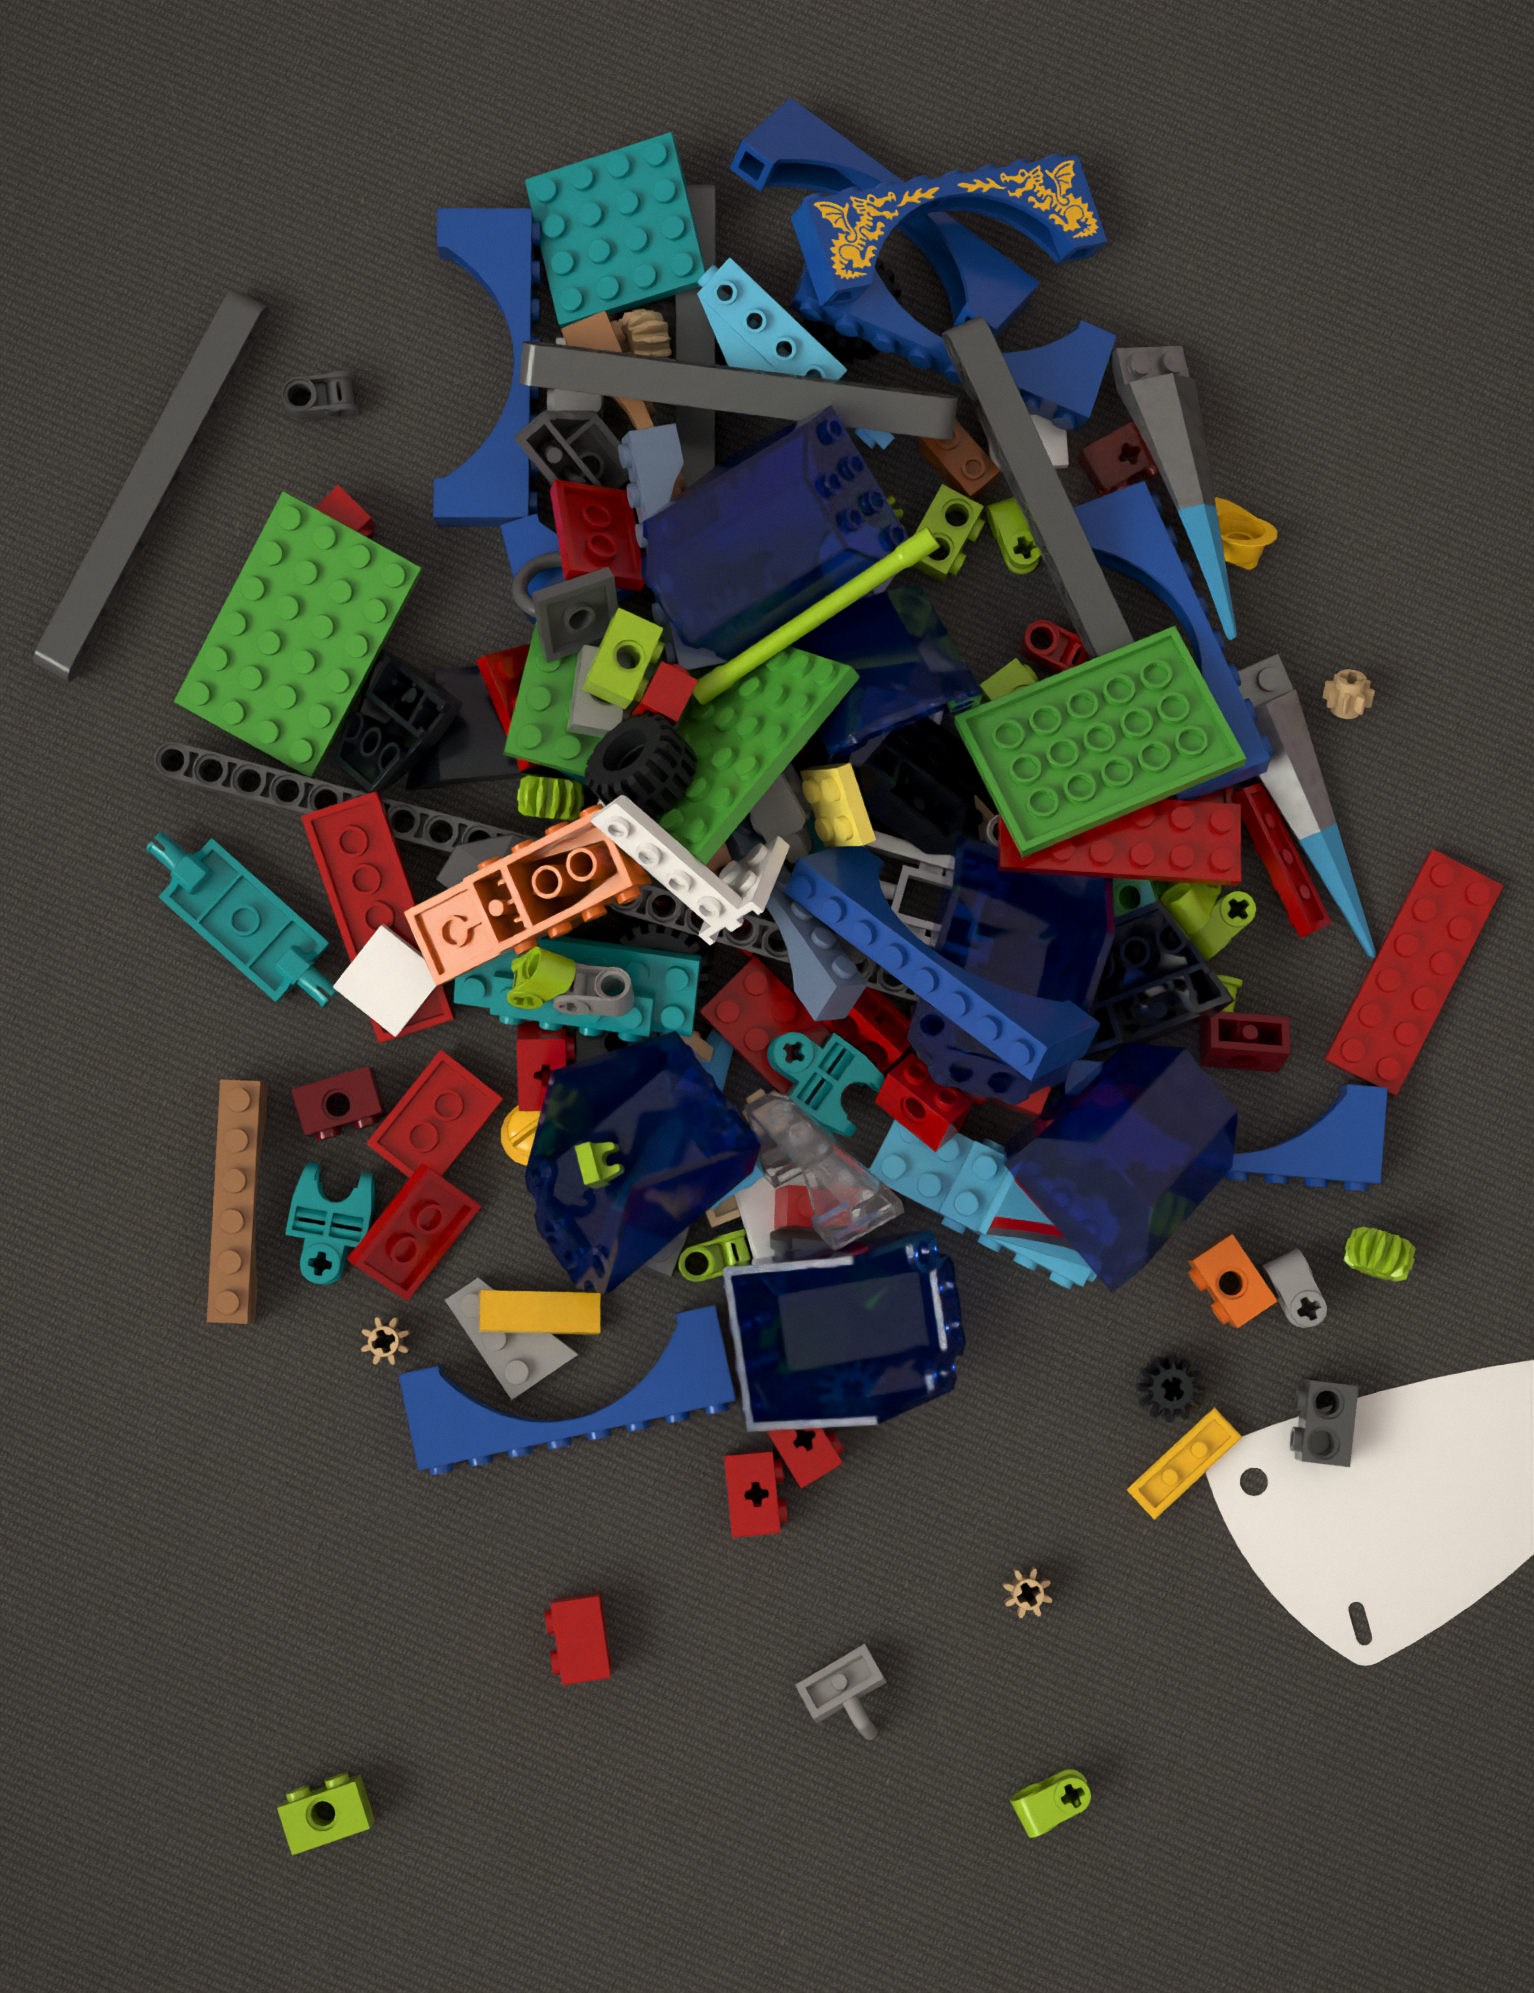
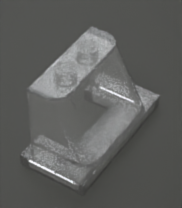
M771 1093L745 1105L758 1156L765 1175L763 1177L774 1188H777L803 1174L814 1216L811 1217L814 1230L834 1251L905 1213L901 1199L832 1131L824 1127L787 1095Z

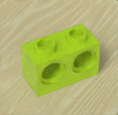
M942 484L915 534L928 527L938 544L947 550L948 556L941 561H936L926 556L914 564L913 567L943 583L946 581L949 573L957 576L967 557L966 554L962 553L968 539L975 542L986 522L980 518L984 506ZM951 511H959L966 517L967 522L962 526L955 527L947 522L945 516Z

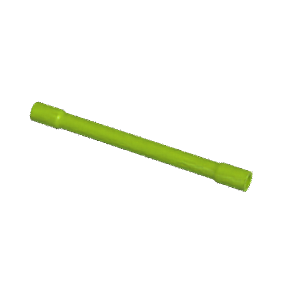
M925 527L898 545L892 553L726 664L716 667L698 679L692 693L702 706L771 657L903 569L913 566L940 548L937 540L929 528Z

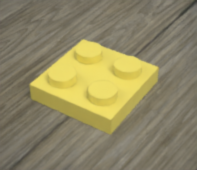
M851 763L817 765L800 771L803 779L802 791L806 800L811 803L816 818L815 830L818 837L824 842L825 847L864 846L876 841Z

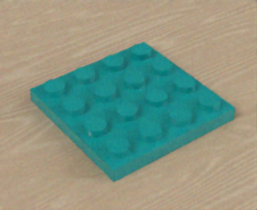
M672 132L525 179L534 222H541L540 248L558 325L561 328L602 311H605L607 316L701 287L697 282L707 271L676 139Z

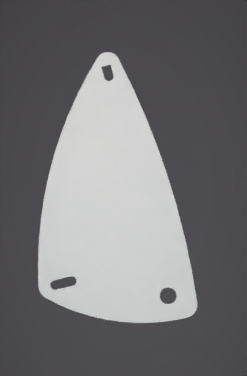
M1534 1360L1432 1378L1357 1398L1350 1467L1303 1462L1295 1459V1451L1290 1450V1435L1292 1427H1298V1416L1242 1436L1230 1450L1206 1471L1213 1496L1226 1526L1254 1572L1273 1596L1304 1627L1344 1657L1358 1665L1376 1664L1426 1636L1467 1609L1534 1555ZM1333 1405L1319 1409L1318 1411L1320 1413L1328 1412ZM1324 1431L1317 1432L1312 1437L1311 1446L1315 1453H1322L1329 1446V1437ZM1259 1468L1266 1474L1268 1485L1262 1494L1251 1496L1242 1490L1240 1477L1245 1470ZM1353 1602H1360L1364 1606L1372 1634V1641L1368 1645H1361L1357 1642L1348 1610Z

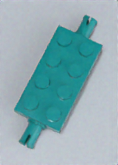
M164 831L159 832L154 838L165 847V851L150 841L146 851L171 871L170 876L172 877L168 887L158 897L271 999L279 1003L297 985L317 1001L322 1008H325L331 1000L320 991L321 988L334 998L339 992L333 988L334 984L315 968V962L332 944L214 839L211 838L195 854H187Z

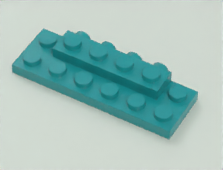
M549 935L537 940L539 947L573 959L575 963L587 966L618 967L626 971L631 979L635 1003L627 1014L619 1017L565 1014L553 1007L554 998L537 1009H521L510 1005L507 1002V993L512 989L514 979L511 963L513 959L522 956H516L515 951L508 952L455 979L453 1003L490 1008V1014L500 1015V1022L509 1025H518L523 1023L524 1019L539 1021V1027L546 1030H560L563 1028V1025L579 1027V1032L587 1036H599L603 1033V1030L619 1032L618 1037L629 1042L641 1041L643 1036L649 1037L651 1031L692 1037L702 956L563 936L550 939ZM612 988L607 991L606 995L611 997L617 996L624 989Z

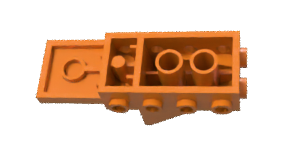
M597 804L579 813L580 819L570 824L562 822L545 830L546 836L535 842L534 839H530L511 848L512 854L502 859L500 856L480 863L477 866L479 871L463 878V882L404 912L436 986L444 985L508 952L515 951L516 956L523 955L533 947H539L537 940L549 935L550 939H555L577 928L583 921L589 922L607 913L605 906L615 901L619 905H623L642 896L639 889L652 883L649 872L590 822L592 815L603 809L602 804Z

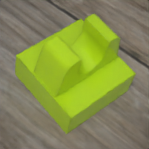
M589 1141L575 1146L584 1185L598 1189L611 1185L610 1180L624 1173L623 1165L615 1164L608 1166L606 1163L607 1156L610 1153L619 1151L617 1144L612 1142L595 1144Z

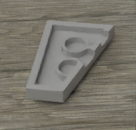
M480 1277L445 1299L511 1400L579 1355V1353L553 1334L478 1332L480 1290H495Z

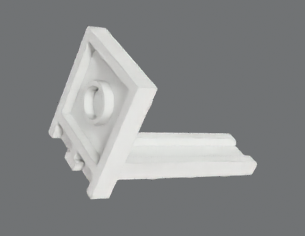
M620 795L603 809L597 811L590 820L591 823L704 920L698 935L709 945L716 941L719 932L725 927L731 932L740 927L744 921L743 916L752 910L757 915L764 912L790 848V845L779 836L765 845L759 843L739 862L733 860L728 863L721 871L719 877H717L624 795Z

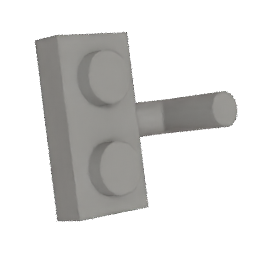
M865 1644L795 1685L816 1723L845 1707L854 1726L865 1739L872 1740L877 1736V1728L867 1716L859 1698L887 1682Z

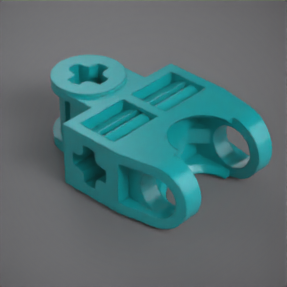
M790 1032L776 1037L770 1043L767 1050L770 1066L793 1083L782 1100L811 1122L847 1138H851L857 1128L846 1119L848 1114L845 1113L841 1106L843 1090L849 1084H857L861 1087L865 1084L879 1093L886 1079L864 1054L835 1033L827 1035L819 1047L805 1035L798 1032ZM794 1045L796 1047L794 1054L798 1059L786 1062L785 1057L787 1053L783 1050V1047Z
M308 1162L292 1197L285 1235L305 1238L300 1259L301 1272L312 1283L328 1285L341 1278L345 1271L349 1247H356L374 1224L376 1214L374 1173L363 1171L359 1179L358 1188L353 1187V1191L347 1199L341 1202H331L323 1192V1183L319 1182L321 1165ZM300 1217L325 1222V1225L302 1222L299 1220ZM336 1224L362 1228V1231L336 1228ZM324 1253H326V1260L332 1262V1267L330 1270L325 1269L321 1276L320 1269L314 1267L315 1259H322Z

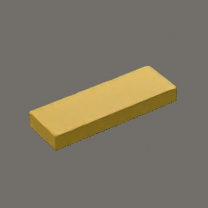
M480 1290L478 1332L599 1335L601 1293Z
M1214 1407L1126 1490L1155 1520L1230 1450L1242 1436Z

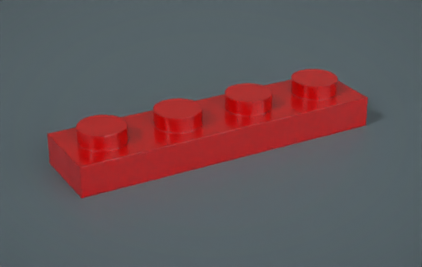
M1262 783L1243 788L1232 794L1231 796L1235 804H1241V820L1244 821L1253 839L1254 849L1262 858L1270 875L1271 884L1275 891L1279 893L1288 912L1289 922L1296 929L1299 937L1302 938L1332 924L1287 828Z

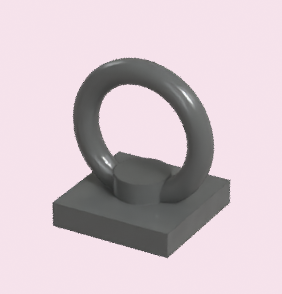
M560 551L539 555L525 563L516 573L512 583L513 598L521 610L536 618L541 652L547 662L579 652L583 645L597 646L601 644L609 623L618 609L615 579L609 567L532 592L533 598L528 592L530 581L545 570L562 567Z

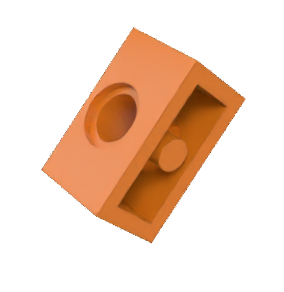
M1225 1234L1187 1260L1192 1267L1187 1272L1199 1291L1202 1292L1206 1289L1215 1301L1210 1307L1222 1325L1229 1322L1231 1327L1239 1328L1278 1302L1233 1234ZM1231 1271L1238 1279V1287L1235 1292L1227 1295L1220 1289L1219 1280L1225 1272Z

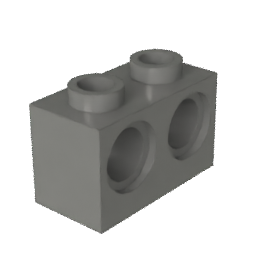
M1303 1378L1302 1387L1297 1386L1294 1397L1295 1411H1300L1298 1427H1292L1290 1435V1450L1295 1451V1459L1303 1462L1350 1467L1359 1386ZM1329 1391L1333 1396V1406L1328 1412L1320 1413L1316 1408V1398L1319 1393ZM1324 1431L1329 1437V1446L1324 1452L1315 1453L1311 1446L1312 1437L1317 1432Z

